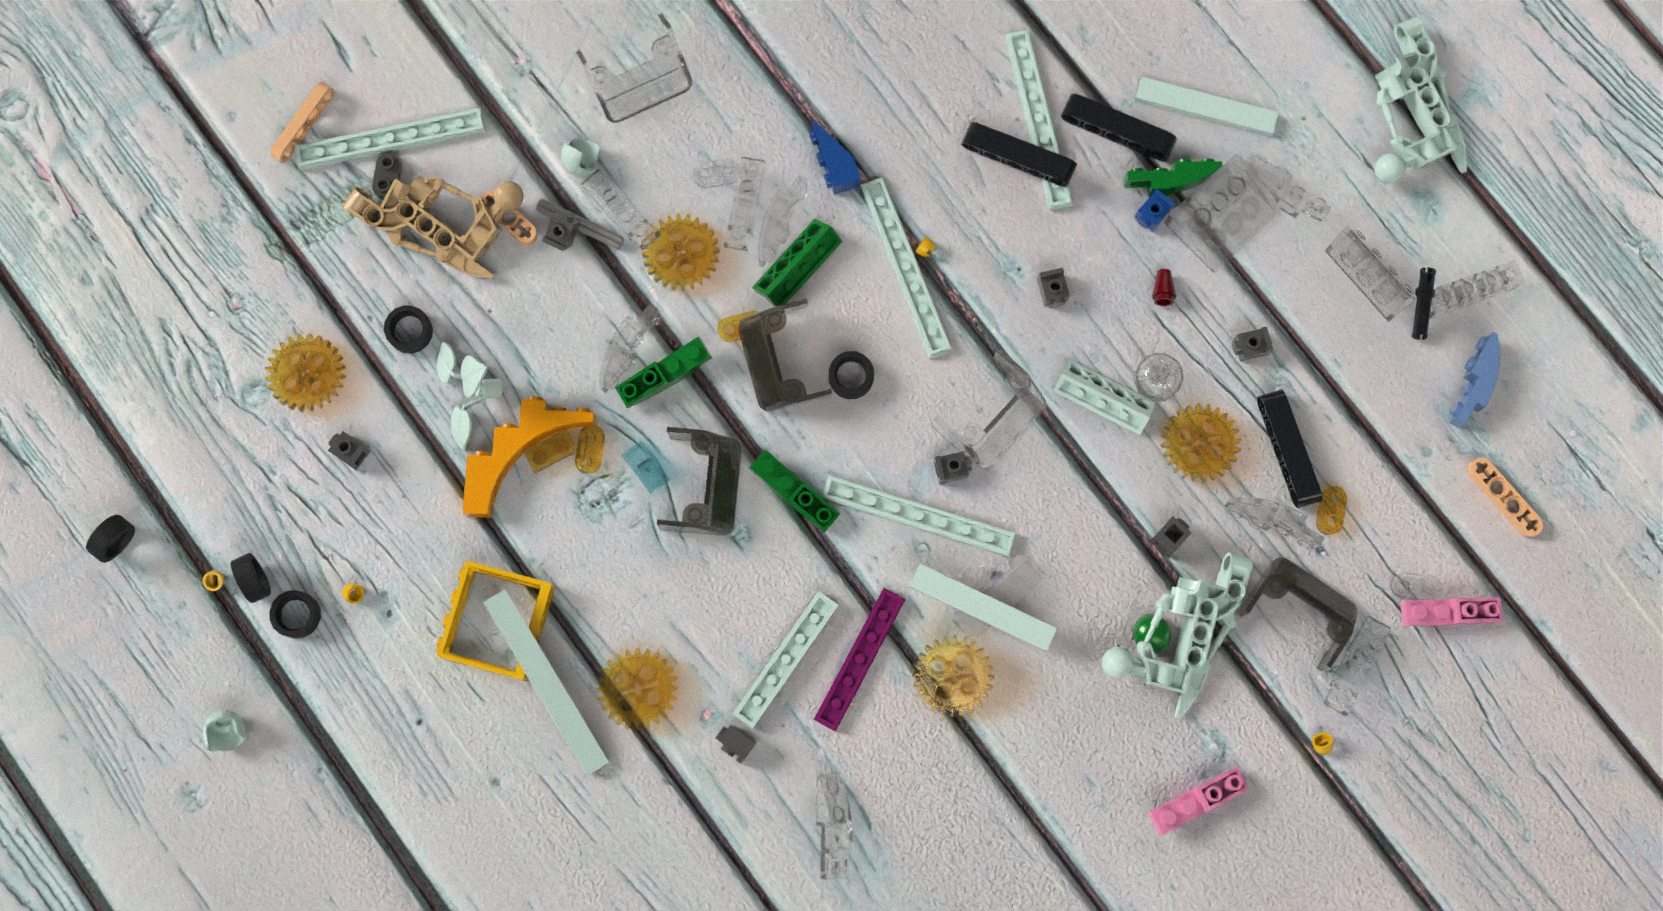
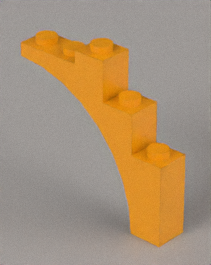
M530 396L528 400L521 399L519 428H516L517 425L502 424V427H494L492 456H490L489 452L476 451L475 455H467L462 513L467 517L492 518L495 498L503 479L512 465L531 447L558 432L575 428L596 427L597 417L595 413L587 408L567 411L564 407H552V410H549V404L546 400L538 396Z

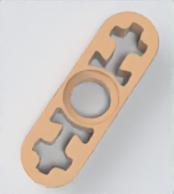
M487 191L482 196L487 207L489 206L488 200H494V191ZM517 209L506 211L505 214L514 213L516 215L515 221L511 224H506L503 222L502 217L498 224L521 245L530 246L534 244L538 238L534 225ZM519 225L525 231L530 230L531 236L529 238L523 237L521 231L517 228Z

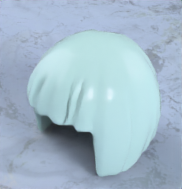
M575 138L567 141L562 147L560 156L563 168L574 177L582 178L591 175L598 166L597 160L601 147L596 142Z
M219 710L212 713L208 717L203 730L206 748L212 752L229 751L244 743L246 740V727L240 716L229 710Z

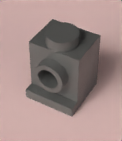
M565 210L552 214L542 241L561 251L568 249L573 244L581 220L574 218L571 212Z
M1063 267L1039 273L1037 282L1044 307L1051 305L1052 308L1064 305L1070 295ZM1058 285L1059 290L1055 291L1051 286Z
M1267 326L1236 335L1232 342L1234 354L1238 355L1240 362L1266 356L1273 350ZM1249 340H1254L1255 346H1251Z
M344 431L340 435L336 433L328 444L331 446L328 451L354 470L358 469L371 452ZM346 444H348L349 448L346 451H342Z
M963 451L934 457L933 462L939 484L967 479L969 476L968 471H972L969 456L964 457ZM951 462H956L959 467L958 469L953 470L950 468L949 464Z
M1173 516L1150 542L1166 557H1170L1192 532L1188 530L1189 526L1181 518L1176 519ZM1168 532L1174 534V540H1170L1167 537Z
M732 725L729 728L724 726L715 738L723 744L720 748L731 757L735 754L739 756L736 761L740 764L756 744Z

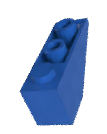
M812 122V131L809 132L812 145H817L819 153H816L819 166H824L826 174L823 177L827 189L831 188L833 195L860 187L861 178L854 157L817 122Z

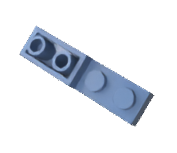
M1495 332L1480 338L1475 346V349L1478 350L1474 357L1471 356L1464 366V369L1467 371L1463 378L1469 382L1462 390L1463 399L1454 405L1450 413L1453 417L1449 423L1457 428L1467 422L1473 410L1479 412L1484 409L1492 396L1500 360L1498 334Z

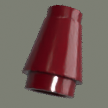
M1169 269L1157 271L1152 299L1158 306H1170L1174 303V299H1176L1171 270Z

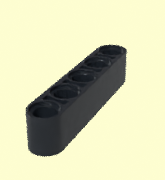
M1071 94L1069 96L1061 118L1071 125L1158 161H1168L1177 141V137L1164 129L1079 94Z
M976 122L970 123L961 143L965 149L1061 187H1068L1077 167V163L1070 158Z
M1280 389L1258 396V408L1294 506L1302 508L1321 502L1322 492L1285 392Z

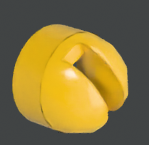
M925 236L915 252L920 256L930 257L932 253L929 250L935 251L936 246L930 238Z
M218 570L209 571L203 577V585L210 591L220 589L225 583L224 574ZM216 575H217V578H218V585H215V583H216Z
M347 583L342 588V597L351 604L359 603L364 596L363 587L356 583Z
M1318 733L1312 738L1313 748L1318 754L1327 755L1332 752L1334 743L1330 734Z

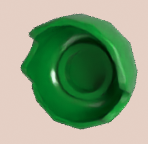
M1146 614L1136 621L1133 630V639L1136 644L1145 640L1155 614ZM1161 618L1158 627L1155 628L1149 641L1154 653L1166 649L1171 638L1170 626L1163 618Z

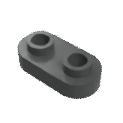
M390 152L381 154L375 166L372 190L381 200H384L395 178L400 181L401 161L395 154ZM391 161L390 166H384L385 162ZM383 183L388 184L385 189H380Z

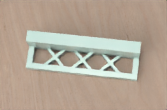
M1070 359L1053 392L1138 435L1142 433L1156 402ZM1069 369L1078 373L1079 375L1070 372ZM1138 404H1140V405H1142V406H1144V407H1146V408H1148V409L1146 410V409H1144V408L1138 406Z

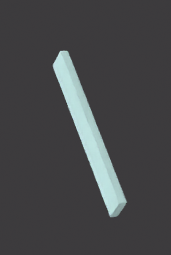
M1027 29L1005 34V40L1031 143L1060 154L1029 31ZM1041 179L1049 211L1072 206L1073 202L1069 186L1061 187Z
M476 108L295 145L298 168L305 170L486 133L482 109Z
M883 177L861 184L860 188L929 359L952 351L951 344Z
M832 475L828 476L822 498L826 501L1005 557L1010 556L1016 537L1015 532Z
M506 589L484 601V606L585 774L588 776L609 763Z

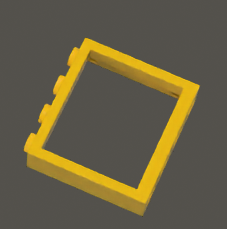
M466 560L465 566L462 565L461 572H458V580H460L458 588L454 589L451 595L450 603L453 604L451 611L445 615L443 627L445 628L443 637H439L436 643L438 644L436 657L527 682L528 677L519 662L515 671L453 654L451 651L476 573L540 590L529 624V629L538 644L556 586L549 582Z

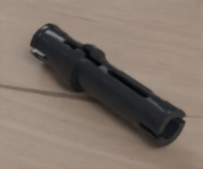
M1425 267L1420 269L1419 285L1415 289L1417 301L1411 337L1420 340V335H1422V340L1428 338L1431 303L1436 292L1433 289L1436 270L1430 267L1427 268V272H1425Z

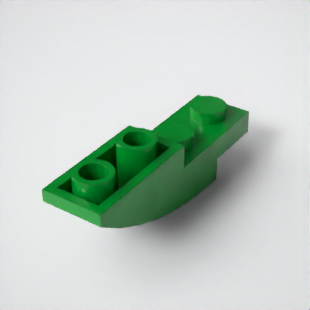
M1211 158L1201 161L1180 159L1174 162L1170 171L1167 168H1157L1154 171L1133 168L1127 171L1124 177V188H1148V197L1156 189L1164 195L1176 194L1197 187L1210 180L1219 173L1223 164L1222 161H1215V159Z
M696 337L661 361H655L616 386L615 389L625 406L630 408L690 376L695 372L696 368L712 359V356L702 339Z
M766 449L749 467L754 474L766 483V486L822 532L825 533L840 515L837 510L810 486L796 477Z

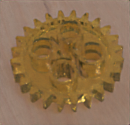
M677 214L674 221L669 215L668 223L666 224L659 220V228L651 226L654 234H646V238L650 242H643L642 244L643 248L647 250L642 252V257L647 259L643 262L644 266L650 267L648 269L649 276L655 274L654 281L656 283L662 279V286L664 288L670 283L672 291H675L677 285H680L682 291H685V287L688 284L693 290L694 282L696 281L702 286V277L710 279L708 271H716V266L712 263L719 262V257L714 255L720 253V249L715 246L718 244V239L712 238L714 235L713 229L706 231L708 228L707 223L699 225L700 220L698 217L692 222L690 214H687L685 220H682L680 214ZM674 233L682 235L678 241H672L670 237ZM691 234L692 237H690L687 243L685 244L687 236ZM696 243L703 245V248L699 251L691 249ZM683 248H684V249H685V254H684V253H681V254L679 255V257H678V256H677V251H678V252H681V251L683 250ZM662 254L671 255V258L666 262L659 260ZM675 262H676V267H675V269H674L673 271H671L670 268H672L673 265H674ZM684 264L692 265V269L688 272L680 270Z
M310 333L307 334L306 339L301 334H298L297 341L288 337V345L280 342L279 344L282 349L280 351L272 350L276 357L267 358L272 363V366L265 367V370L271 373V375L265 377V380L272 382L267 386L270 391H275L272 396L276 400L280 399L279 403L283 406L288 403V408L294 410L297 406L300 412L304 411L305 406L313 412L315 404L322 409V401L324 400L332 403L329 396L331 394L334 396L339 395L335 388H343L339 379L346 378L340 372L346 366L343 363H339L344 358L342 355L336 354L338 349L335 346L331 347L332 343L329 340L323 342V338L319 335L314 340ZM299 355V361L291 365V359ZM320 357H324L323 363L315 367V361ZM296 379L295 386L287 388L288 382ZM320 380V387L316 390H311L312 384Z
M1197 403L1194 410L1190 405H1187L1185 408L1186 413L1179 409L1177 411L1178 417L1172 415L1169 418L1172 424L1166 423L1164 426L1169 432H1164L1161 435L1167 441L1163 442L1160 446L1168 449L1162 456L1171 458L1167 465H1176L1174 473L1182 470L1183 479L1190 474L1192 482H1195L1198 476H1200L1202 483L1207 481V476L1214 481L1217 479L1216 473L1223 477L1226 474L1224 469L1230 471L1233 468L1230 462L1235 463L1238 461V458L1233 454L1241 451L1235 445L1239 444L1242 439L1234 437L1239 432V429L1231 428L1235 421H1226L1228 413L1220 416L1219 407L1212 412L1210 404H1207L1204 410H1202L1200 403ZM1203 423L1211 424L1214 430L1213 433H1207L1203 429ZM1186 430L1189 432L1191 439H1182L1180 431ZM1214 436H1221V439L1209 441L1204 446L1199 444L1188 450H1181V447L1193 445L1198 440L1203 442ZM1214 445L1218 446L1222 451V455H1214L1211 447ZM1195 453L1199 458V462L1192 463L1188 458V454Z
M954 635L952 642H949L948 638L943 636L942 644L934 639V648L926 645L925 651L927 654L920 652L918 655L923 662L915 661L914 664L916 668L920 669L914 671L912 675L915 678H919L913 684L914 687H921L917 696L925 695L923 704L933 703L931 711H934L937 707L941 708L940 715L942 716L946 710H949L951 717L954 716L955 711H959V714L963 717L966 708L970 713H973L974 704L980 708L982 707L980 698L988 700L989 695L985 690L992 691L993 686L987 683L994 681L995 678L994 675L988 674L994 669L993 665H986L990 660V656H981L984 651L983 647L978 650L974 649L976 641L967 645V637L958 642L957 636ZM960 656L967 657L970 664L962 667L957 664L956 659ZM936 661L942 662L945 670L941 672L935 671L932 663ZM970 670L975 671V674H963ZM951 671H954L955 675H959L956 681L949 677ZM933 678H944L937 682L932 681ZM968 680L972 681L975 684V689L971 691L965 690L962 683ZM947 686L951 693L943 696L938 692V687Z
M636 648L635 655H632L626 649V657L623 658L617 653L618 661L616 663L608 660L611 666L610 670L602 668V671L607 675L605 678H598L600 682L604 683V686L597 688V691L604 693L603 696L598 698V701L606 702L602 707V711L611 710L608 715L609 719L615 716L618 717L617 725L626 721V729H629L632 723H635L636 730H640L641 723H644L645 727L649 729L651 720L658 725L660 724L658 716L661 715L667 718L668 716L664 710L666 708L674 709L669 702L670 700L678 699L672 695V691L679 690V687L672 685V682L678 678L677 676L669 675L674 668H665L667 664L666 659L658 662L659 653H655L653 657H650L649 649H646L644 655H641L640 649ZM645 667L653 669V676L649 680H643L640 676L641 670ZM620 674H627L629 677V682L624 687H619L616 683V679ZM655 681L660 683L658 686L640 690V695L631 692L620 697L616 696L618 692L634 689L637 682L641 686ZM651 691H657L660 695L659 701L656 704H649L647 695ZM633 698L635 700V708L628 712L623 709L624 700Z

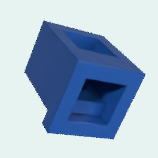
M1156 189L1135 215L1137 222L1143 228H1149L1153 232L1172 211L1175 203ZM1151 207H1152L1155 211H1157V213L1152 212V211H1151Z

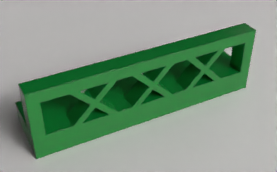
M814 219L755 283L752 289L765 297L775 309L780 311L843 241L830 225ZM817 228L820 229L815 235H812ZM804 247L800 252L795 253L799 248ZM788 264L785 269L780 270L784 265ZM772 281L766 289H763L768 282Z

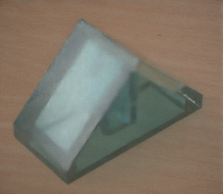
M642 441L622 454L624 460L649 494L670 480Z

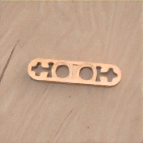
M320 82L315 86L273 145L270 153L272 158L281 163L289 160L295 151V145H299L331 101L334 95V88L324 82Z
M1483 457L1471 461L1467 467L1468 475L1513 527L1524 537H1533L1540 534L1543 530L1541 518L1491 461ZM1483 465V473L1478 474L1476 472L1477 466ZM1492 474L1493 478L1485 483L1483 480ZM1496 481L1502 485L1503 490L1501 494L1492 492V482ZM1510 500L1518 503L1519 511L1517 513H1511L1508 510L1507 505ZM1524 513L1527 514L1526 516H1523L1522 519H1517V517L1523 515ZM1532 521L1534 523L1533 529L1527 530V522Z

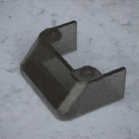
M807 298L766 309L744 318L739 324L738 332L757 403L764 411L772 412L832 395L831 389L807 395L806 388L800 380L789 379L783 381L771 338L772 333L779 332L785 327L787 322L785 313L807 308Z
M667 427L670 440L691 441L693 451L699 455L709 456L704 504H689L683 511L682 522L657 519L658 528L662 531L718 536L728 535L732 532L735 524L742 456L739 442L706 430Z
M1276 558L1270 562L1237 615L1242 617L1250 613L1262 593L1271 599H1280L1289 591L1330 619L1326 631L1329 638L1333 640V643L1316 667L1320 671L1329 669L1333 666L1352 636L1358 614L1357 607L1353 602L1287 558Z

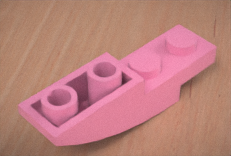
M1500 597L1405 600L1400 602L1403 626L1431 627L1503 622Z
M1238 766L1166 801L1165 804L1148 812V815L1159 836H1162L1197 816L1211 811L1250 788Z

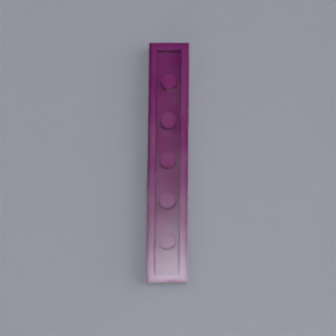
M883 588L820 706L814 721L836 732L906 599Z

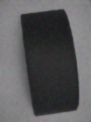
M403 305L395 308L388 314L384 322V333L386 339L396 350L402 353L413 354L422 351L429 344L433 335V327L430 319L421 309L415 306ZM407 316L418 318L423 327L420 337L410 343L399 341L394 333L397 322Z
M846 351L833 359L829 367V384L838 396L845 399H857L864 396L871 389L874 382V368L871 361L864 354L856 351ZM856 362L864 368L865 380L860 387L848 389L839 383L837 372L842 364Z
M115 514L110 516L90 535L86 544V550L100 562L106 563L111 561L130 543L135 533V527L121 515Z
M247 553L231 561L234 579L240 591L250 603H255L271 594L268 579L253 554Z
M298 590L286 591L272 602L269 610V619L273 629L280 635L293 639L304 638L312 634L318 627L321 619V609L317 600L311 595ZM292 600L303 601L309 608L310 616L308 621L299 629L287 628L281 620L283 607Z

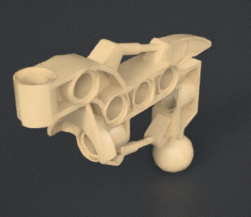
M420 176L408 185L395 178L381 205L368 193L356 186L342 207L366 224L387 232L393 245L434 256L438 261L460 272L481 278L493 279L494 274L477 262L481 260L502 231L498 222L506 211H513L521 206L524 194L522 188L513 181L502 182L494 190L493 198L495 203L489 209L482 198L464 193L441 178L427 177L424 180ZM442 189L472 201L476 214L475 222L465 235H459L429 212ZM409 206H413L414 209L411 217L406 216V209ZM376 211H379L381 218L375 223L373 215ZM428 220H431L433 227L430 231L426 232L424 225ZM411 228L436 246V252L404 240V231ZM447 234H450L452 241L448 246H445L443 239Z

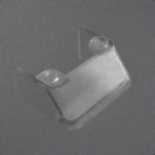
M662 13L658 14L665 36L658 38L652 45V53L655 59L612 78L610 71L604 66H596L590 69L580 50L576 51L588 82L603 113L610 122H622L687 92L692 86V78L674 31Z
M1000 348L995 352L993 362L1008 374L1006 385L1015 395L1012 400L984 430L973 422H966L954 431L938 415L933 419L931 426L959 452L963 451L965 457L969 456L970 461L982 470L991 469L1037 420L1046 407V400L1030 375Z

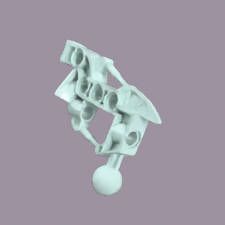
M1413 17L1394 27V35L1400 45L1399 48L1403 56L1397 57V62L1375 75L1381 91L1377 93V105L1383 108L1387 123H1389L1394 137L1390 141V145L1398 152L1396 154L1382 155L1375 163L1374 172L1376 177L1386 184L1398 182L1403 177L1405 169L1409 167L1416 171L1451 154L1461 173L1467 171V156L1463 135L1457 122L1458 118L1455 114H1451L1448 103V93L1444 80L1447 72L1437 65L1435 45L1428 35L1422 20L1418 17ZM1432 81L1438 83V87H1439V91H1440V96H1439V94H1438V92H1437L1435 86L1433 85ZM1398 98L1404 99L1425 138L1413 142L1402 135H1398L1389 104Z
M1228 552L1223 558L1216 584L1203 580L1198 582L1179 577L1177 587H1172L1171 594H1164L1156 602L1157 610L1151 621V627L1144 641H1140L1137 644V660H1134L1130 652L1122 647L1111 648L1105 652L1102 658V668L1105 673L1113 679H1122L1129 674L1139 676L1142 683L1180 692L1175 717L1181 718L1202 690L1208 673L1212 668L1210 661L1218 646H1221L1230 628L1236 626L1234 611L1240 606L1246 594L1249 576L1253 568L1252 559ZM1231 585V586H1232V592H1231V594L1229 595V593H1228V588H1229V586ZM1204 603V611L1201 613L1200 607ZM1164 611L1184 616L1173 664L1158 661L1149 643ZM1218 620L1222 624V628L1208 654L1215 622ZM1198 627V635L1195 637L1194 631ZM1192 651V659L1189 661L1188 655Z

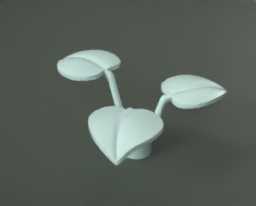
M442 342L437 357V374L439 379L443 383H449L451 376L463 379L462 384L465 396L468 398H472L474 395L479 397L476 400L463 404L462 408L456 406L451 416L453 438L462 450H467L466 446L472 431V418L467 409L478 403H486V398H500L503 392V385L500 379H483L489 366L481 363L472 355H467L464 358L461 374L456 373L454 369L457 360L454 350L448 343Z

